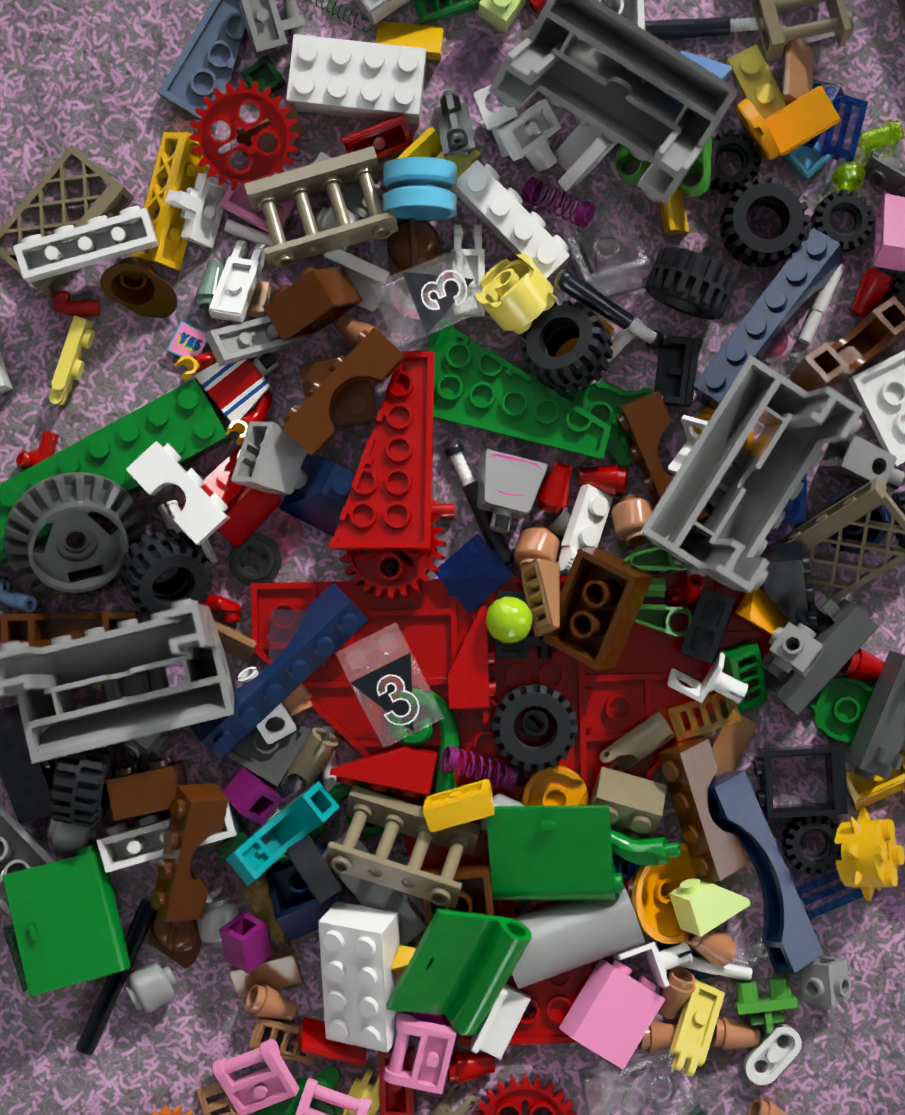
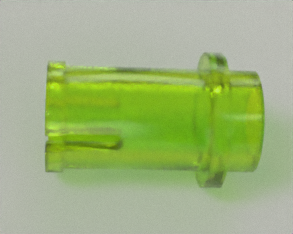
M889 119L885 125L859 133V140L864 153L891 143L894 146L898 145L899 140L904 139L903 128L899 120L892 121Z

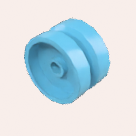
M408 157L390 160L384 164V185L392 189L383 195L384 213L394 210L396 219L407 221L409 218H415L416 221H435L448 219L456 215L457 195L449 191L457 183V165L455 163L440 158Z

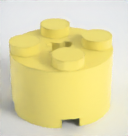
M516 254L519 259L510 262L506 258L493 266L484 275L479 283L483 289L480 294L476 291V299L501 329L505 331L514 330L516 334H522L530 328L534 319L555 304L556 297L553 295L552 284L531 258L526 254Z

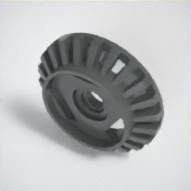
M64 473L35 484L16 501L5 523L4 545L11 568L16 571L18 578L23 583L27 582L30 584L31 588L36 592H47L49 597L53 598L64 595L68 599H77V595L86 594L87 597L96 596V591L105 588L108 591L113 588V583L123 577L120 573V566L125 565L122 560L125 553H131L129 547L133 542L138 544L142 541L140 537L145 534V526L136 501L118 483L93 473ZM94 511L103 514L117 526L109 531L89 513ZM46 523H51L43 548H33L39 531ZM79 531L85 534L84 540L78 544H70L66 541L67 536L72 532ZM100 565L99 567L88 572L79 574H68L78 570Z

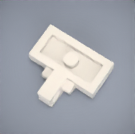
M546 99L537 102L497 131L513 161L525 156L537 172L546 170L558 162L549 146V137L562 127Z
M198 173L194 189L188 188L187 193L169 189L166 203L175 208L182 209L180 217L185 219L181 233L182 238L206 248H213L224 210L220 206V201L230 185L224 182V184L219 186V179L213 176L208 178L207 174Z

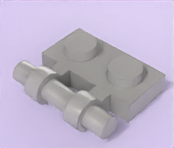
M238 0L254 53L288 44L284 33L286 30H291L292 36L294 34L306 35L303 27L306 25L304 15H300L296 0H282L288 18L284 20L280 19L276 5L278 0Z

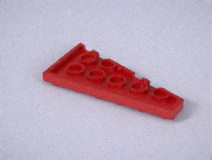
M401 351L405 355V360L392 373L387 387L388 391L375 419V426L371 437L368 438L358 465L347 502L339 517L340 521L330 541L328 547L330 550L431 551L434 351Z

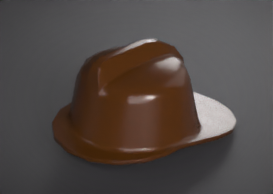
M409 218L408 221H400L397 224L398 232L392 233L387 241L388 269L391 281L397 289L406 294H410L402 272L440 275L441 273L438 232L431 223L416 221L415 218ZM431 283L425 286L423 293H427L436 284Z
M136 256L119 257L113 266H110L103 272L100 279L101 289L107 297L140 316L167 318L176 309L177 295L174 289L165 280L157 276L152 265L143 258Z
M156 911L152 919L148 943L183 968H189L196 961L202 944V940L199 937L197 920L165 923Z

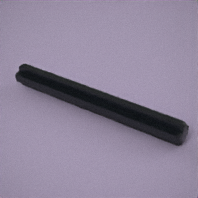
M144 898L140 902L125 936L131 967L107 976L76 1046L77 1050L81 1053L92 1055L98 1045L152 923V919L156 914L150 899Z

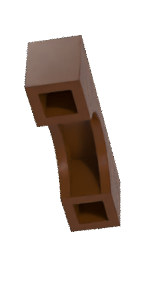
M893 296L874 309L842 339L832 345L826 342L805 356L793 371L789 380L807 392L827 386L835 387L903 338L905 335V307Z
M375 327L369 333L366 330L362 331L352 343L354 347L352 352L346 358L343 355L339 356L329 368L331 372L329 377L323 383L320 380L315 382L306 393L307 401L300 408L297 405L292 407L283 418L285 424L282 429L313 458L337 434L332 422L331 410L333 401L339 391L346 385L358 380H372L383 384L405 360V355Z
M660 391L651 392L617 407L619 415L615 417L623 435L627 433L632 445L628 447L632 461L635 465L640 464L644 477H641L642 486L648 496H653L656 505L673 480L662 468L658 457L660 438L666 428L672 423ZM706 505L696 521L710 515Z
M140 611L1 614V644L19 641V643L29 642L30 647H45L52 645L50 640L52 638L71 635L72 640L85 637V630L97 627H104L105 632L118 629L117 623L137 618L138 624L143 623V614Z
M685 739L658 753L662 773L666 778L672 797V805L676 810L682 829L681 833L686 842L691 865L696 877L704 880L721 881L748 865L738 833H728L721 830L714 823L709 813L707 802L708 789L718 771L709 739Z
M215 783L178 785L175 799L171 801L170 823L164 833L165 846L162 859L159 860L157 865L158 878L156 888L151 893L152 907L158 912L165 923L197 920L203 917L208 888L196 872L190 870V862L198 846L209 836L223 829L229 799Z

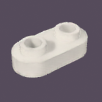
M788 1024L774 1025L773 1033L765 1034L761 1038L758 1047L751 1049L744 1059V1070L753 1083L758 1085L772 1083L798 1055L802 1042L797 1031ZM782 1035L788 1036V1042L784 1046L777 1044V1039ZM757 1061H766V1066L763 1070L755 1069Z

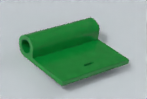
M610 805L494 806V814L486 817L491 887L494 901L616 900L617 893H623V874L616 873V867L613 866Z
M96 844L77 848V855L70 858L2 875L29 997L121 972L131 967L110 873L105 872L99 849L97 850Z
M437 909L386 1004L388 1010L446 1015L458 1034L463 1036L476 1035L532 938L531 931L522 922L512 918Z

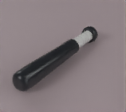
M755 17L645 21V30L661 41L729 35L730 32L759 30Z
M562 270L557 274L555 285L558 289L588 306L620 328L627 329L636 336H639L646 341L647 347L651 350H656L662 345L664 334L661 331H653L647 328V326L635 320L633 314L613 302L571 271Z
M458 443L445 449L444 454L453 461L457 474L462 481V490L495 565L498 568H504L513 563V554L503 533L489 529L492 512L481 510L477 507L478 481L474 480L462 455L464 451L463 445Z

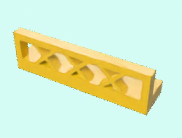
M163 132L144 208L149 212L159 246L150 248L149 254H146L145 250L133 253L131 256L140 257L149 263H155L176 271L181 270L188 240L181 237L185 219L180 217L182 209L175 208L166 203L168 191L170 189L187 193L188 188L194 189L198 173L205 174L207 165L201 167L197 165L203 158L202 153L192 154V150L199 146V142L190 140L189 136L192 134L189 132ZM173 142H177L175 152L170 157ZM168 175L167 184L162 188L163 180ZM160 206L159 215L154 220L155 211Z

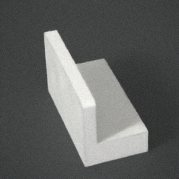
M580 123L553 153L558 163L566 171L558 183L566 192L580 184L617 143L607 140L602 135V131L596 127Z
M341 249L326 252L324 254L326 261L324 266L328 265L330 268L343 266L363 300L358 306L374 312L388 285L390 272Z
M506 984L480 1031L473 1035L470 1041L471 1051L477 1054L480 1049L501 1060L531 1000L530 996Z

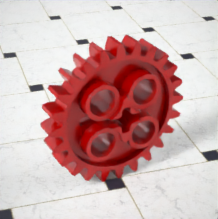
M240 80L239 88L236 90L233 89L230 82H226V93L223 94L215 87L213 91L216 99L212 100L206 96L202 98L207 108L205 110L196 107L195 112L202 118L201 121L195 120L190 122V125L199 129V131L190 135L189 139L199 142V146L192 150V154L202 153L203 158L197 165L201 167L208 164L211 167L207 173L208 178L216 173L219 174V186L228 179L231 181L232 191L236 189L238 183H243L246 192L245 183L273 176L274 172L278 174L285 172L281 166L282 163L293 164V160L287 156V153L298 151L295 145L290 144V140L298 138L299 133L290 131L289 127L295 125L297 121L296 119H286L285 115L289 113L291 107L280 108L278 106L282 100L281 95L276 96L274 99L269 98L271 87L268 86L260 93L258 92L257 81H254L251 89H246L244 80ZM253 103L258 107L259 116L255 121L247 122L241 118L240 108L243 104ZM263 120H270L268 126L250 136L251 143L249 145L241 141L225 153H219L218 149L238 137L239 128L242 127L243 130L248 131ZM217 121L226 122L231 129L230 136L224 140L215 138L211 132L212 125ZM271 133L277 138L275 149L264 151L259 147L258 139L262 134ZM243 151L248 155L249 163L245 168L237 169L231 165L230 156L233 152Z
M432 515L431 551L411 553L409 550H402L413 561V566H408L392 550H374L370 554H364L363 550H344L347 551V554L340 557L339 560L342 563L351 564L344 571L345 574L349 576L357 574L352 583L359 586L365 582L363 591L367 594L376 588L375 595L380 599L383 598L386 591L392 600L396 599L398 591L405 598H409L410 587L420 593L422 590L419 582L424 580L431 584L432 580L428 573L430 571L440 573V569L434 565L435 560H445V557L438 552V549L446 547L447 543L437 539V537L445 533V530L442 527H434L440 518L437 515ZM391 561H398L400 566L398 573L393 577H387L385 573L387 564Z
M523 1073L521 1082H517L513 1074H511L509 1077L510 1084L507 1086L500 1079L497 1080L498 1091L495 1092L487 1088L486 1094L489 1100L478 1099V1106L483 1111H473L472 1115H500L501 1109L510 1106L517 1110L516 1115H522V1101L527 1100L528 1115H533L535 1109L542 1106L550 1109L549 1115H577L576 1112H568L573 1107L571 1099L562 1101L565 1095L562 1088L552 1092L554 1087L552 1080H549L543 1086L541 1085L540 1075L537 1074L534 1081L529 1082L527 1073Z

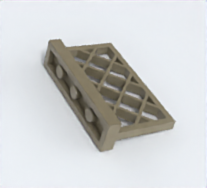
M70 145L0 229V244L7 236L18 235V244L22 243L21 239L25 238V234L40 232L41 236L45 237L47 236V231H54L67 225H74L75 228L87 225V220L94 217L106 215L108 219L118 216L121 210L127 208L134 197L123 185ZM75 156L82 162V175L66 177V166ZM89 169L92 170L94 173L89 174ZM104 180L109 184L101 195L90 196L89 181ZM83 182L84 197L68 199L67 184ZM53 185H60L61 200L45 202V191L47 188ZM84 204V215L78 221L69 222L68 206ZM62 207V223L47 224L46 209ZM39 210L40 225L24 227L23 217L26 213ZM0 248V257L22 274L18 262L13 259L16 258L15 251L5 252ZM73 271L35 281L32 284L51 298Z
M878 476L772 544L802 542L803 555L810 554L805 552L811 549V572L814 562L833 565L831 579L811 574L806 575L807 583L830 586L826 598H830L835 602L905 560V549L890 546L893 532L905 534V515L886 492L887 486ZM884 504L892 515L890 524L871 521V511ZM866 515V520L860 519L861 517ZM848 525L864 527L862 541L842 538L843 529ZM868 528L889 531L887 545L866 542ZM839 531L838 537L832 536ZM821 542L837 544L835 557L816 555V545ZM841 545L860 548L859 561L839 559ZM865 549L885 553L884 561L877 566L863 563ZM889 554H893V555H894V556H892L891 558L888 559ZM837 566L857 570L856 579L851 582L835 580ZM810 603L811 610L819 612L813 605L814 603Z

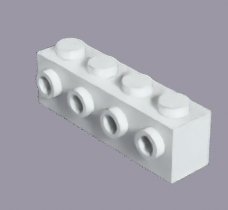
M476 160L457 179L453 192L515 255H528L549 281L568 263L570 254L567 252L569 250L568 245L558 235L552 237L544 229L546 226L544 220L536 212L532 211L529 213L521 205L523 200L514 189L509 187L506 190L498 182L500 176L489 164L483 166Z
M139 206L129 207L121 210L120 215L107 219L106 215L98 216L87 220V225L76 228L74 225H67L55 229V234L42 237L41 234H36L21 239L22 243L13 245L23 279L32 283L159 246L149 212L146 208L140 209Z
M228 802L222 831L209 836L199 846L236 836L241 831L235 807L230 802ZM153 814L138 819L139 825L127 828L126 823L106 828L107 834L97 840L105 872L108 873L162 857L165 846L164 833L169 827L171 816L159 819L158 814Z

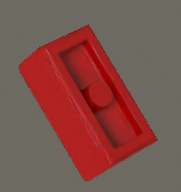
M404 114L342 139L347 154L374 146L377 159L408 148L414 142Z
M245 487L228 505L229 508L224 511L230 518L217 531L235 548H239L282 501L276 494Z
M309 1017L302 1019L296 1038L302 1052L358 1066H365L366 1048L328 1040L325 1034V1021Z
M407 1046L402 1067L404 1070L412 1071L416 1055L415 1046ZM390 1048L388 1053L379 1051L380 1115H415L417 1113L416 1089L390 1084L383 1078L385 1067L390 1064L393 1048Z

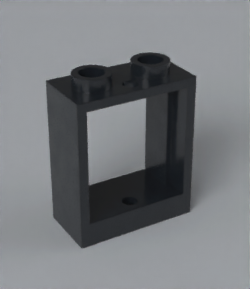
M827 744L758 748L759 757H754L753 765L755 776L760 777L761 790H756L755 796L768 819L848 814L844 746ZM825 755L828 802L773 806L770 758Z

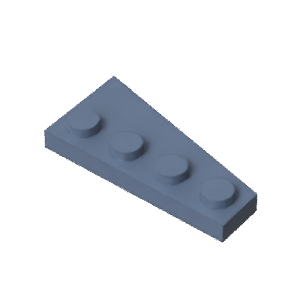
M213 0L158 91L159 96L201 121L202 117L195 112L196 107L205 110L207 108L202 98L206 96L212 100L216 99L213 91L215 87L223 94L226 93V82H230L246 29L238 0ZM215 122L211 127L214 130L216 129L217 122Z

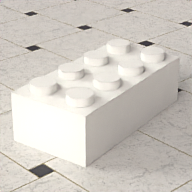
M294 34L286 98L287 104H294L298 112L387 121L404 114L407 123L420 125L427 64L426 48Z
M336 901L319 920L326 1039L388 1053L396 1038V1018L399 1014H403V1011L388 1010L386 1006L399 982L398 977L391 970L398 947L400 946L399 915L397 912Z

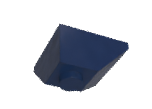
M307 453L301 466V470L305 471L308 475L307 482L301 489H294L293 493L286 495L279 509L330 536H334L340 521V514L347 502L352 488L351 484L356 473L320 455L313 458Z
M326 843L317 846L321 853L327 849ZM291 860L284 863L280 861L273 863L265 871L276 921L289 941L318 930L319 920L336 901L339 902L341 900L340 892H338L323 903H318Z

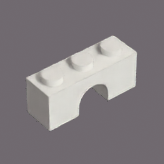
M155 442L126 470L152 496H155L161 489L169 485L181 487L186 496V504L184 509L173 520L196 545H201L230 518L224 512L229 507L216 493L209 496L201 488L205 481L192 468L187 472L178 463L182 457L169 443L163 447L160 443Z

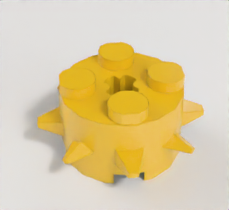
M861 807L857 821L852 816L850 822H841L837 828L835 844H841L842 860H836V866L844 886L861 889L865 900L871 901L875 888L880 891L881 888L897 886L898 865L904 864L905 857L903 846L896 843L893 820H871L867 809Z

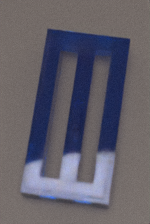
M837 93L832 103L837 114H839L841 103L846 104L836 144L835 146L831 145L836 126L834 125L825 131L819 155L826 157L827 154L833 155L832 159L839 160V158H843L845 163L851 164L855 157L868 101ZM854 106L858 107L848 150L843 149V144Z
M835 870L795 888L806 906L848 887L844 886L843 882H840L802 898V894L839 879L838 870ZM855 889L851 893L811 910L806 908V913L810 920L862 898L864 895L861 889Z

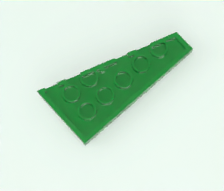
M442 319L433 327L426 351L435 352V419L603 461L611 426L560 396L559 393L538 382L532 376L493 351L478 344L466 334L451 327Z

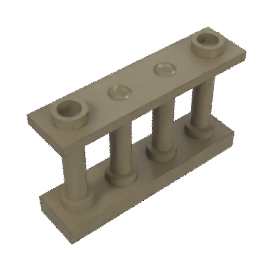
M750 0L767 62L781 59L784 46L788 44V41L834 32L838 47L845 46L848 36L854 28L852 13L846 11L843 0ZM826 2L830 16L829 19L790 27L780 24L778 17L780 11Z
M374 146L244 184L252 210L262 209L273 243V246L264 248L270 269L276 267L286 268L299 260L370 239H385L392 233L398 232L395 212L393 210L383 213L372 179L374 175L380 174ZM353 181H359L370 217L351 223L340 186ZM325 190L328 192L338 227L318 232L308 196L309 194ZM295 200L306 236L286 242L276 205L285 201Z
M353 785L345 816L352 817V821L342 845L329 842L325 862L329 869H333L337 873L348 874L432 901L439 906L455 909L462 883L453 881L462 853L473 856L481 825L467 822L436 832H430L422 811L423 807ZM365 822L385 828L375 855L355 849ZM398 832L417 838L407 866L388 860ZM430 843L449 848L440 876L420 870Z

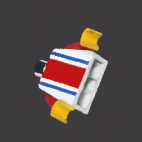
M207 351L193 357L188 355L182 356L175 363L174 367L183 365L188 369L180 377L182 380H188L195 372H198L195 378L231 421L226 435H229L232 431L240 434L236 441L237 445L243 443L249 422H264L266 420L273 400L271 394L273 388L264 377L279 366L270 353L260 355L252 362L250 359H245L219 366L213 352Z

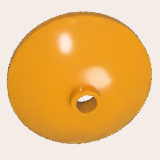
M679 842L681 856L670 857L668 865H641L632 891V906L640 928L650 938L665 944L684 942L687 932L679 927L669 893L680 887L683 881L697 878L691 865L687 845ZM699 879L717 885V882L714 880Z

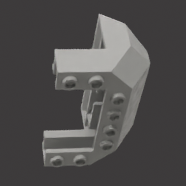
M547 0L529 36L507 54L488 90L496 95V99L501 104L507 107H515L516 109H519L539 91L545 95V99L552 105L557 107L563 106L574 113V118L582 124L592 125L602 131V135L607 140L613 143H621L629 148L635 158L652 163L637 183V186L643 189V193L648 198L654 201H662L667 204L685 178L739 92L731 84L599 0Z
M750 355L646 521L641 532L653 544L728 588L743 592H752L753 588L757 590L768 575L765 569L770 562L765 558H758L767 546L766 536L771 528L776 529L783 521L786 514L783 511L789 499L794 500L802 490L804 483L801 480L807 470L812 471L820 461L822 454L819 451L823 444L853 437L862 423L859 417L864 409L829 386L807 392ZM757 421H759L765 427L749 451L742 447ZM706 503H708L714 509L705 524L701 525L696 522V519Z
M186 599L171 603V610L151 614V621L138 624L137 618L117 623L118 629L105 632L104 627H97L85 630V637L72 640L71 635L50 639L52 645L45 647H30L29 642L19 643V641L1 644L0 697L17 696L31 763L234 715L232 681L225 652L209 606L199 604L198 601H192V599ZM184 665L187 683L169 687L165 669ZM101 685L105 703L79 710L75 709L72 696L73 691Z

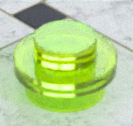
M852 161L842 163L832 173V181L840 191L842 189H848V191L855 190L864 183L865 167Z

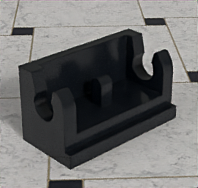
M666 336L659 347L654 392L660 391L665 405L683 408L692 406L694 395L692 385L696 379L700 339Z
M702 589L680 653L713 665L736 601Z

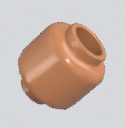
M637 494L621 497L620 502L611 510V518L617 538L626 542L629 546H637L649 542L650 540L641 530L654 510L651 501L639 498Z
M536 526L522 531L518 537L513 555L514 562L519 569L535 559L557 562L560 541L546 527Z

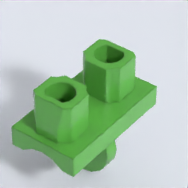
M785 976L767 978L769 996L758 997L755 980L750 982L744 980L737 981V999L732 1000L733 1010H736L738 1015L761 1012L760 1015L749 1016L751 1026L763 1024L765 1034L773 1033V1023L784 1022L783 1012L771 1013V1011L798 1008L797 997L791 993Z

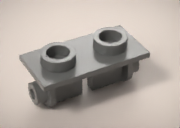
M453 90L444 91L440 97L441 107L435 108L443 156L476 150L467 101L460 103L457 93Z
M874 150L868 159V163L859 175L875 187H880L892 195L905 197V169L903 172L898 170L901 162L886 154L883 150L881 152Z

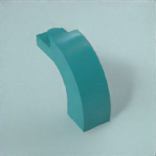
M318 781L247 838L226 860L248 886L287 852V848L323 824L340 806Z

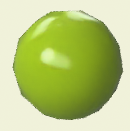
M516 597L500 598L494 601L488 608L485 620L487 629L494 639L502 643H516L528 635L532 624V612L524 601Z

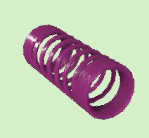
M530 177L526 181L521 193L523 201L533 206L539 205L541 210L547 209L548 213L554 212L556 217L562 215L563 220L569 219L572 224L582 229L589 226L595 215L594 204L587 201L580 204V198L578 197L571 205L569 217L565 218L563 214L570 207L573 198L572 194H569L564 200V190L560 191L556 197L557 187H553L549 192V183L543 186L542 180L535 177ZM547 186V191L541 200L542 193ZM555 189L554 196L552 200L549 202L550 196ZM563 193L562 198L559 204L557 205V201L560 195ZM548 194L546 206L542 207L541 203L544 201ZM556 197L554 203V210L550 211L548 207L552 204ZM570 197L569 203H568L567 207H566L565 210H564L565 204H566L568 198ZM578 200L577 206H576L575 210H574L573 213H572L573 207H574L576 201ZM563 202L561 214H557L556 210Z
M447 746L443 751L440 761L442 772L453 774L459 764L458 774L462 776L466 768V756L471 754L472 759L466 772L467 778L472 776L475 768V757L479 756L481 760L475 771L476 781L481 778L484 765L483 760L488 759L489 763L485 768L483 780L486 779L488 768L487 780H489L492 762L496 761L497 765L491 778L492 784L495 785L498 782V785L505 789H510L515 784L518 774L517 765L515 766L505 760L499 762L497 758L491 760L489 756L482 758L480 754L474 756L471 751L465 753L463 749L459 750L453 746ZM460 752H463L464 756L459 764ZM463 761H464L463 769H462V772L460 773V771H461V766H462V763H463ZM480 765H481L480 773H479V776H478V778H477L478 770H479V767H480ZM497 768H498L497 777H496V780H495V782H494V776H495L496 770H497Z

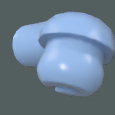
M0 579V603L27 613L35 610L37 600L34 597L10 590V581Z

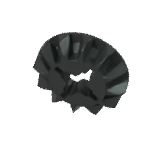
M252 534L239 548L234 546L231 548L229 554L230 570L235 578L245 585L250 586V583H269L277 577L282 566L281 550L271 538L262 534ZM251 546L257 555L269 554V557H266L261 562V574L254 565H242L251 558Z

